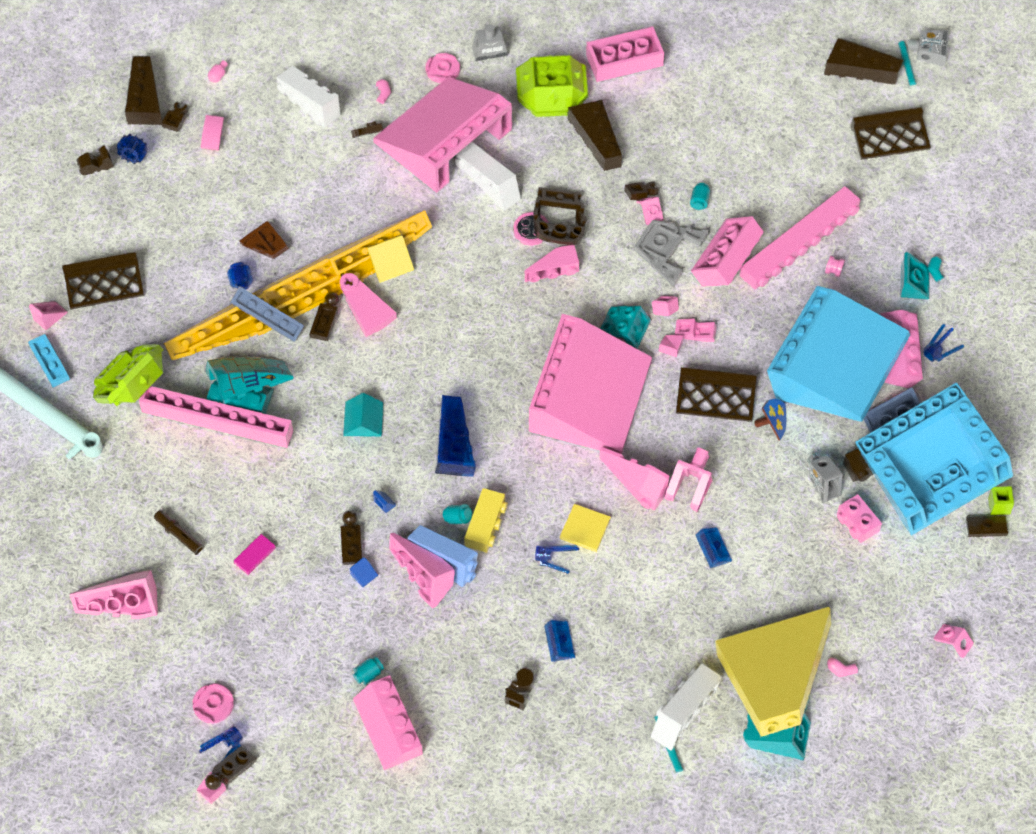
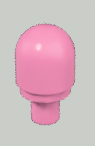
M222 60L219 65L216 64L210 69L208 78L211 82H219L225 75V68L228 65L226 61Z

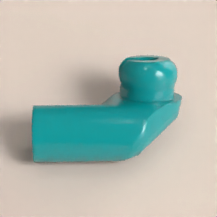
M938 256L932 257L928 264V271L935 282L944 278L939 270L942 260Z

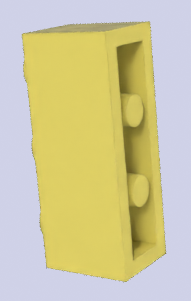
M482 488L464 538L465 547L486 553L489 547H493L496 538L494 532L500 529L502 519L499 518L501 513L505 514L508 505L505 502V494Z

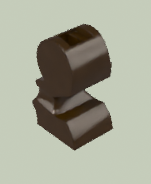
M105 145L99 148L100 155L97 157L87 152L77 158L76 161L81 175L85 176L93 174L95 171L100 172L101 170H109L114 167Z
M528 668L518 670L516 681H512L509 687L505 689L506 704L524 711L525 699L523 695L518 693L531 692L534 686L532 670Z

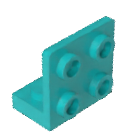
M611 306L600 329L616 338H623L627 344L638 349L651 319L641 306Z

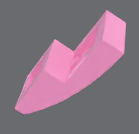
M677 319L675 335H682L683 339L715 342V322L696 323L695 319Z

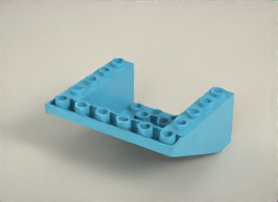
M817 286L767 370L775 397L782 401L862 422L908 341L910 333L907 329L833 289Z
M957 382L855 442L910 535H914L1013 477L1009 455Z

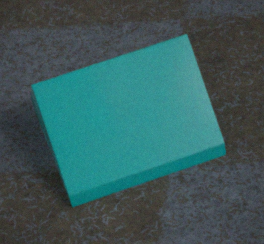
M905 252L901 263L900 297L929 299L928 267L909 252Z
M361 393L345 402L343 436L382 437V401Z

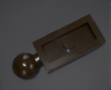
M329 292L325 295L324 300L326 304H319L309 333L310 338L323 341L329 340L338 313L336 305L339 303V296L335 292Z
M347 510L342 516L346 526H340L343 565L356 564L362 559L360 525H354L358 520V515L353 510Z
M240 746L213 767L212 773L205 778L206 787L210 790H216L221 786L222 781L228 785L256 762L257 758L243 746Z

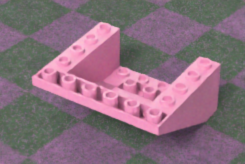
M447 77L376 135L373 141L437 193L449 183V160L485 130L498 140L502 139L512 130V104L498 93Z
M562 314L529 407V432L597 450L604 447L622 454L652 357L581 318Z

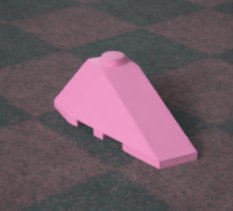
M602 447L600 449V459L644 508L656 510L668 489L669 475L649 464L645 467L639 465L638 461L633 458L630 461L626 460L622 454Z
M391 533L390 551L401 567H407L408 578L411 582H417L421 588L418 590V593L431 608H435L453 586L454 568L443 558L395 533Z
M151 570L130 574L70 593L75 613L100 615L102 612L113 613V617H120V614L131 615V619H141L158 614L157 587Z

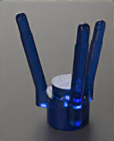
M942 324L929 344L924 348L923 354L931 362L935 360L940 362L943 358L964 348V345H960L942 354L943 348L940 344L952 333L954 328H950L935 342L945 328V324Z
M537 545L535 561H540V566H547L569 574V570L551 564L548 560H552L553 552L579 551L580 548L577 545Z
M232 726L222 734L201 744L199 753L223 741L227 747L232 746L223 758L225 759L241 746L239 742L243 737L239 730Z

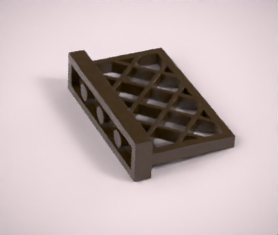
M922 107L853 117L850 127L854 132L861 160L930 150L931 146L922 117L924 114ZM919 122L920 130L917 132L909 126L911 123ZM899 125L904 128L901 135L892 130L894 126ZM878 128H882L886 130L887 133L884 137H882L875 131ZM859 131H866L870 135L865 140L859 135ZM906 131L915 135L912 141L903 136ZM889 133L898 138L894 144L886 139ZM872 136L880 140L877 146L869 142ZM918 137L924 141L925 145L918 146L913 142ZM899 140H902L908 144V147L902 149L897 146ZM883 142L891 147L889 151H883L879 148ZM867 145L874 150L873 153L864 154V146Z
M136 252L62 265L70 310L144 296ZM135 267L136 273L132 278L124 274L127 269ZM114 271L118 274L114 281L106 278L109 272ZM91 275L100 277L95 285L87 281ZM121 277L129 280L124 288L116 284ZM78 278L81 280V283L75 288L70 285V279ZM103 280L111 284L106 291L98 287ZM85 283L92 287L87 295L79 291ZM134 283L139 287L140 292L131 293L127 289ZM115 286L121 292L118 296L113 297L109 292ZM95 290L103 294L98 300L90 297ZM77 293L84 297L81 303L73 304V298Z
M681 367L676 414L752 422L757 376ZM683 383H691L695 389L687 394L682 388ZM705 385L711 386L714 390L707 396L701 390ZM724 387L729 388L733 392L727 398L720 392ZM743 389L751 390V396L746 400L739 395V392ZM698 391L703 399L696 404L690 396ZM717 393L723 401L715 406L709 398ZM736 395L742 403L733 408L728 400ZM686 399L693 405L689 410L680 409L681 403ZM706 401L712 409L708 412H703L698 406ZM725 403L731 411L727 414H721L717 408ZM744 405L749 410V417L740 416L737 410Z

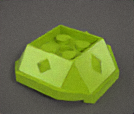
M570 55L531 57L516 67L517 99L535 117L568 116V107L580 105L588 98L586 65L576 61Z
M159 344L135 347L129 352L127 350L120 352L94 379L95 389L93 391V398L97 403H114L116 406L123 402L135 403L163 374L162 352L164 349Z

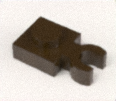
M175 102L174 111L168 110L161 122L162 127L179 132L186 119L185 114L188 112L187 104L183 108H179V102Z
M376 121L366 123L367 127L351 131L352 138L383 131L382 123L377 124Z
M642 182L626 184L624 188L630 200H640L648 198V195H658L659 190L658 187H655V182H649L646 185H643Z

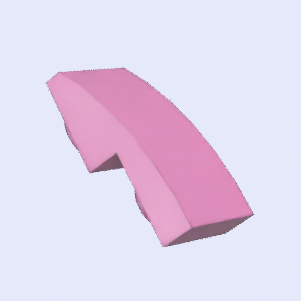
M206 115L201 149L219 150L224 117Z

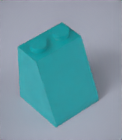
M749 713L747 714L748 724L747 729L744 730L743 738L750 748L804 760L811 722L805 713L800 725L764 736L759 734Z

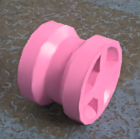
M830 256L825 273H833L836 277H840L845 260H838L834 256Z

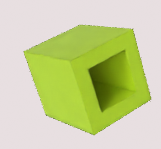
M1012 486L993 487L990 490L988 496L990 515L1011 514L1014 506Z

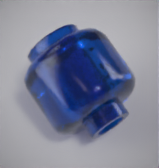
M244 262L230 265L227 271L230 286L236 289L238 287H242L245 290L248 289L249 285L253 282L249 265L244 264Z

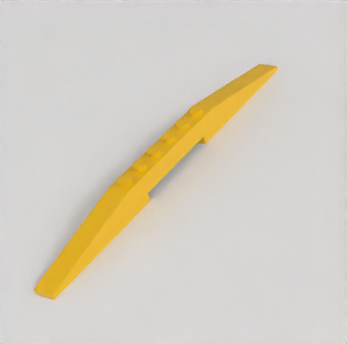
M423 210L339 248L252 294L294 319L319 306L320 303H325L324 298L327 293L335 292L338 295L342 294L340 278L344 274L352 273L361 282H364L363 279L369 275L374 274L375 270L367 247L399 235L403 236L407 247L408 244L428 231L432 225L426 211ZM346 281V285L352 286V282ZM231 304L163 344L171 360H175L200 351H207L214 347L245 340L256 334L262 335L272 329Z

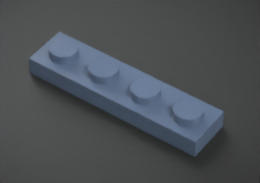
M238 287L229 302L295 342L304 327L301 323L242 287Z

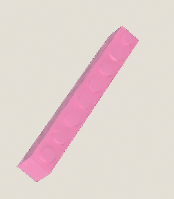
M844 186L741 267L740 277L755 290L759 286L764 287L772 276L776 277L781 273L782 268L786 265L788 267L791 266L795 258L799 255L803 256L812 245L816 246L823 236H829L837 225L842 226L850 215H856L859 211L861 199Z
M150 386L139 399L143 413L288 448L293 434L291 420Z

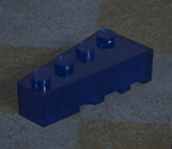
M442 395L439 411L435 474L474 477L476 464L473 459V450L469 440L462 398Z

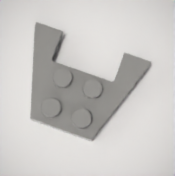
M652 220L635 244L634 250L665 280L674 286L682 275V270L667 262L683 239L701 246L709 231L702 229V231L694 230L689 226L686 228L677 227L672 223Z

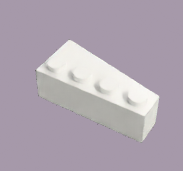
M473 142L469 143L455 155V163L458 168L463 169L504 211L521 200L516 175Z
M701 664L697 670L692 669L688 675V680L681 682L677 689L678 692L676 694L673 692L667 700V705H662L656 713L658 719L651 738L669 750L674 748L678 736H683L690 722L695 720L701 707L704 708L720 684L722 676L704 664Z

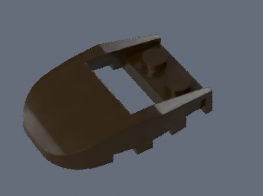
M538 187L533 213L534 229L537 238L546 242L564 245H577L581 242L585 232L587 217L584 214V203H580L582 196L580 192ZM541 205L576 210L575 226L540 221Z

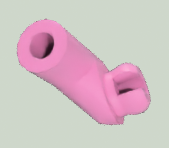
M381 79L376 82V87L381 91L377 102L384 104L391 94V89L388 82Z

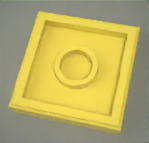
M402 235L367 247L380 283L414 270Z
M574 504L561 532L560 539L597 552L611 517Z

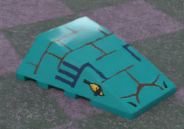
M233 357L207 360L205 369L210 381L216 379L218 382L219 396L224 404L230 402L232 397L237 396L239 399L245 397L246 392L252 390L259 392L263 390V386L269 385L273 387L294 379L284 361L267 358Z

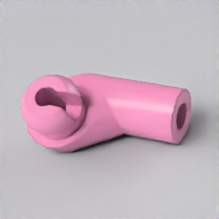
M830 658L827 661L828 669L838 677L858 673L855 663L845 666L836 658Z

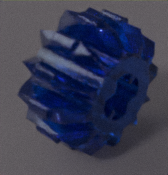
M130 133L127 136L123 135L116 148L117 154L121 156V160L125 159L127 163L132 162L134 165L137 162L141 163L148 151L147 143L143 142V138L139 139L137 135L132 136Z

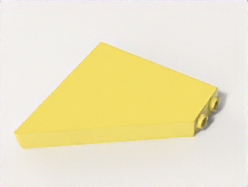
M829 607L715 640L718 659L761 736L801 724L831 626V610Z

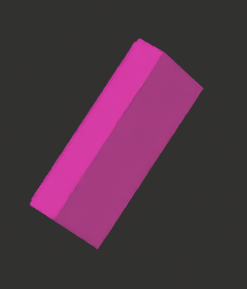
M260 534L234 560V564L249 575L276 549V546Z

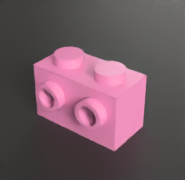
M858 494L839 505L837 511L838 520L841 524H846L851 536L854 539H858L860 543L880 532L881 521Z

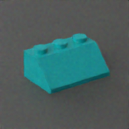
M215 380L210 386L206 400L224 404L219 396L218 382ZM263 386L262 391L255 392L252 390L246 392L245 397L239 399L237 396L232 397L230 402L225 404L266 414L274 388Z

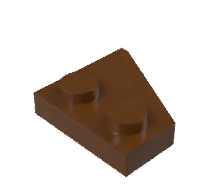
M268 221L239 240L242 246L272 259H275L289 249Z

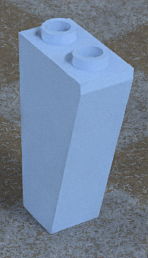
M421 525L408 537L407 540L443 558L451 565L455 571L454 582L462 588L467 582L471 583L475 578V569L478 564V553Z

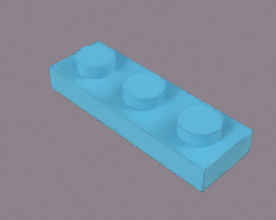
M45 334L28 342L52 388L70 380L69 375Z

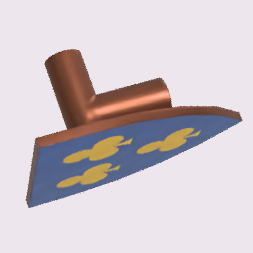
M771 399L762 407L766 417L755 420L754 424L757 428L770 424L777 439L780 441L787 425L786 405L779 399Z

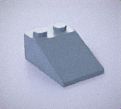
M910 388L871 409L864 417L869 432L871 433L921 404L922 401L916 391Z

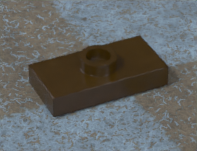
M1006 516L966 517L968 537L1008 535Z

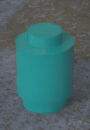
M698 183L693 187L690 205L696 210L706 209L708 206L710 189L707 184Z
M467 504L449 505L443 510V519L449 524H467L472 518L471 508Z
M376 656L369 657L353 669L355 672L353 677L358 684L363 683L366 685L379 676L384 667Z

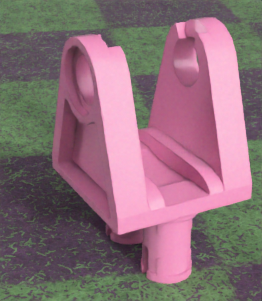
M697 447L691 463L688 464L678 460L665 494L666 500L673 501L684 477L692 475L698 478L699 484L690 507L696 512L699 511L713 481L712 473L704 470L709 459L708 451Z

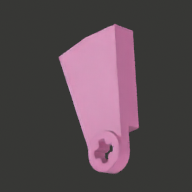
M347 273L340 278V288L346 297V302L366 337L382 330L397 318V313L362 283L356 275ZM346 281L352 282V286L346 285Z

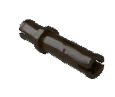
M162 510L155 513L154 519L165 528V531L168 534L171 533L195 555H198L203 550V545L184 530L176 519L170 518Z

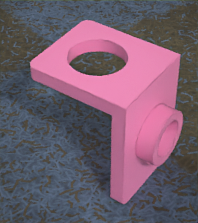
M650 196L636 200L642 206L647 225L652 220L663 221L658 197Z
M943 624L934 636V640L938 642L952 644L962 658L966 656L974 644L964 628ZM965 638L966 646L962 650L960 644L961 641Z

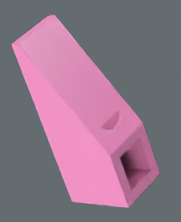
M568 245L555 248L525 270V282H537L544 278L554 279L560 275H573L579 272V260L575 246Z

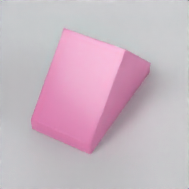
M56 301L31 303L29 306L34 321L45 330L49 329L67 314V311Z

